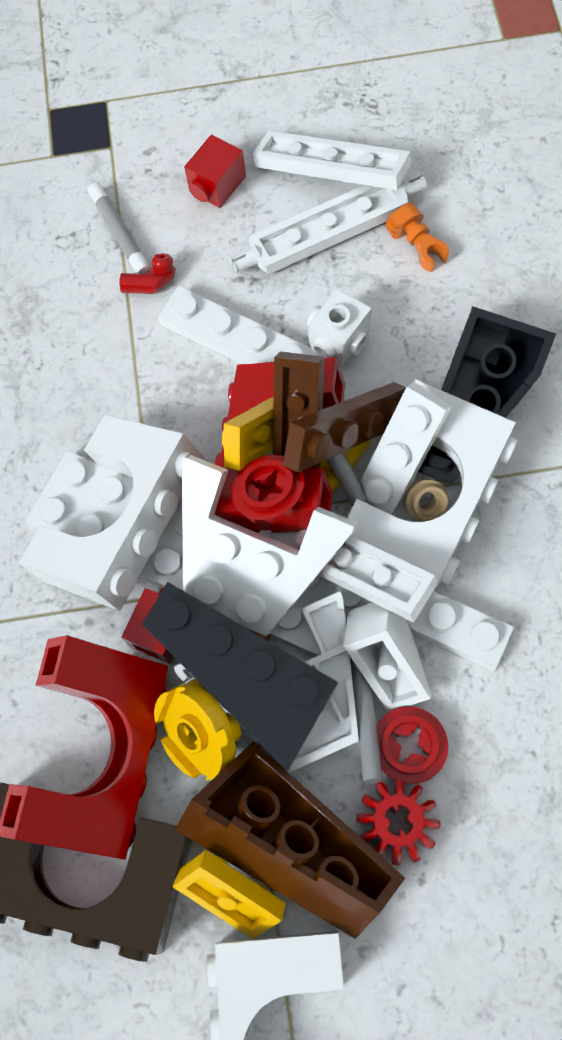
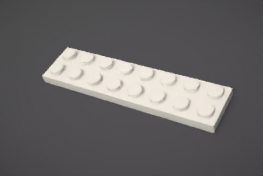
M66 450L24 523L29 529L36 532L39 526L43 525L77 537L97 534L111 526L125 511L132 496L133 479ZM180 500L176 512L171 516L157 542L156 549L150 555L138 577L160 588H164L166 583L169 582L183 590V500ZM317 575L276 627L269 633L270 637L316 657L321 654V650L302 608L340 591L343 596L347 624L348 611L369 604L371 601Z

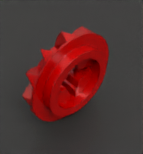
M267 455L259 457L245 465L244 469L240 470L235 477L231 490L233 503L240 515L243 514L253 523H256L258 520H266L273 525L276 517L283 514L291 517L292 508L296 503H303V490L307 486L303 472H296L283 466L284 456ZM275 483L279 492L277 494L269 493L266 499H264L260 490L262 488L270 489Z
M409 706L394 709L380 719L376 726L381 769L389 779L396 780L397 778H402L405 784L413 785L430 780L442 769L448 755V739L442 724L435 716L424 709ZM416 728H419L421 731L418 735L417 746L422 749V752L428 758L412 753L408 759H404L402 764L399 763L398 760L401 756L399 753L402 746L396 742L397 739L390 735L393 734L396 737L401 736L407 739L411 733L414 734Z

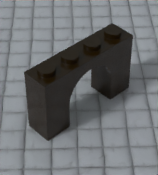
M0 782V818L9 784ZM140 817L127 867L117 888L102 902L88 908H79L65 903L50 889L43 872V851L45 845L0 837V924H5L7 916L25 921L23 930L27 932L52 936L53 930L58 929L72 933L70 942L73 944L99 949L101 941L120 946L119 956L147 962L149 954L157 955L164 952L179 891L173 888V884L178 870L186 865L192 840L176 831L175 825Z

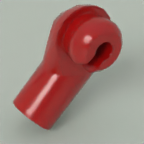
M166 253L156 254L152 259L153 267L145 274L121 273L119 281L121 293H157L174 278L176 268L173 266V258Z

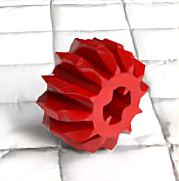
M402 778L395 780L394 795H390L383 781L378 782L375 787L382 801L378 802L367 794H364L361 802L367 808L374 811V814L360 813L356 815V823L362 825L372 824L373 826L372 830L364 832L360 837L366 843L377 837L380 843L374 850L381 856H383L387 846L391 847V863L393 866L401 864L403 847H405L413 863L420 861V852L414 842L417 841L427 849H433L436 843L431 837L423 833V829L437 830L441 827V822L437 819H424V813L433 810L437 806L436 802L432 799L419 806L416 799L422 794L423 787L416 784L409 796L404 795L405 783ZM399 808L408 814L405 818V823L410 826V829L405 835L401 829L397 832L396 836L387 830L390 826V821L385 817V814L390 809L393 814H396Z

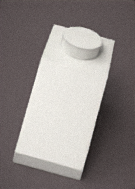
M373 602L348 611L343 647L387 712L431 699V691L411 629L404 618Z

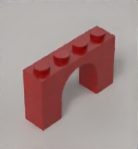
M336 357L325 358L323 409L344 401L345 381ZM274 362L237 365L234 382H231L228 388L230 406L228 417H224L222 421V433L224 431V423L274 396ZM223 446L221 453L216 455L215 465L228 470L215 510V515L257 533L261 530L281 533L307 530L313 511L317 507L331 512L333 491L323 468H307L302 470L307 484L303 490V503H296L292 508L291 517L285 514L276 517L273 525L266 520H258L256 523H253L243 514L240 515L232 500V485L239 471L224 467ZM275 483L270 489L262 488L260 490L264 499H266L269 493L277 494L279 492Z
M68 635L47 639L35 686L79 697L93 704L102 713L108 724L111 737L110 755L100 776L90 786L76 793L63 794L31 786L9 784L0 818V837L126 860L128 848L132 845L136 834L134 820L138 802L144 794L147 785L145 771L149 752L157 739V727L154 718L155 704L160 695L166 692L168 688L166 681L167 665Z

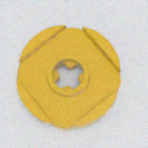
M196 679L177 685L160 695L155 704L154 718L156 725L163 721L167 735L160 740L167 755L186 775L196 778L203 774L207 776L206 780L214 779L235 759V741L241 737L239 722L230 713H225L218 701Z

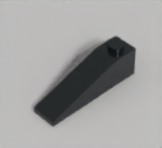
M472 306L441 390L507 418L540 377L556 333ZM431 446L418 470L420 473L453 484L460 475L455 462L445 452L434 446Z

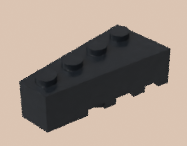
M167 582L142 625L288 771L337 687L338 682Z

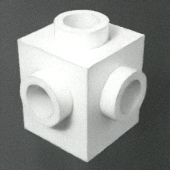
M336 288L322 307L316 306L307 320L306 327L308 328L309 347L317 356L325 358L336 357L338 364L344 366L352 354L357 356L363 350L368 340L372 308Z

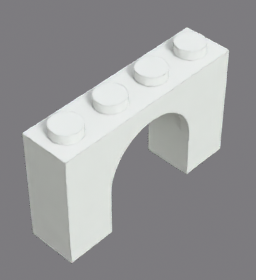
M415 380L417 384L453 405L432 446L445 452L455 462L462 479L461 494L449 511L430 521L410 522L402 520L356 499L347 519L358 523L356 530L351 536L436 575L438 584L434 591H437L440 582L447 585L450 584L460 563V560L454 558L453 555L460 541L469 544L480 521L473 517L479 501L486 504L489 503L499 482V479L492 477V474L499 461L505 464L508 463L518 439L511 437L516 422L419 380Z
M104 415L84 451L97 464L133 479V492L128 506L111 526L91 536H72L40 525L18 564L44 583L121 611L182 498V463L184 457L193 455L203 459V456L183 433Z
M338 931L220 941L214 944L215 954L207 955L209 988H217L218 1010L210 1012L211 1040H247L254 1016L266 1004L279 997L344 990Z

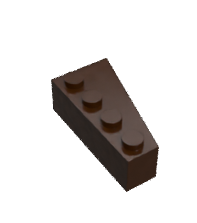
M254 741L191 799L175 828L182 835L354 939L379 915L405 880L401 873Z

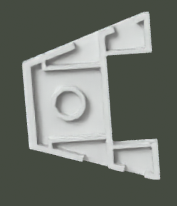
M193 455L184 457L182 463L183 591L245 628L267 636L356 530L358 523L317 507L313 511L301 548L297 550L216 516L215 510L228 470Z
M340 591L302 608L321 650L320 655L305 661V663L338 682V685L293 764L287 771L288 773L359 741L350 656L343 647L346 620L343 596ZM182 664L173 667L183 682L187 683L195 679ZM221 705V707L223 708V710L225 711V713H229V712ZM239 723L241 737L236 742L244 750L254 741L269 754Z

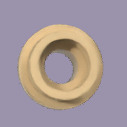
M424 478L414 482L408 488L404 503L411 517L417 521L425 522L436 519L446 512L449 497L446 488L440 482L431 478ZM425 493H430V502L427 505L420 506L419 500L421 496Z

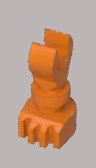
M413 202L403 205L389 215L390 218L386 220L387 224H385L387 231L393 239H400L407 234L406 240L411 246L415 245L419 255V263L425 270L433 272L435 263L428 255L431 252L437 253L446 264L449 255L447 245L429 234V228L426 224L421 223L424 215Z

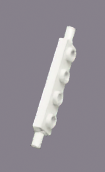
M418 173L402 181L398 190L363 185L250 235V249L230 257L231 267L234 269L235 274L255 264L265 271L267 275L386 222L390 218L389 215L408 203L407 196L426 189V180L422 177V173Z

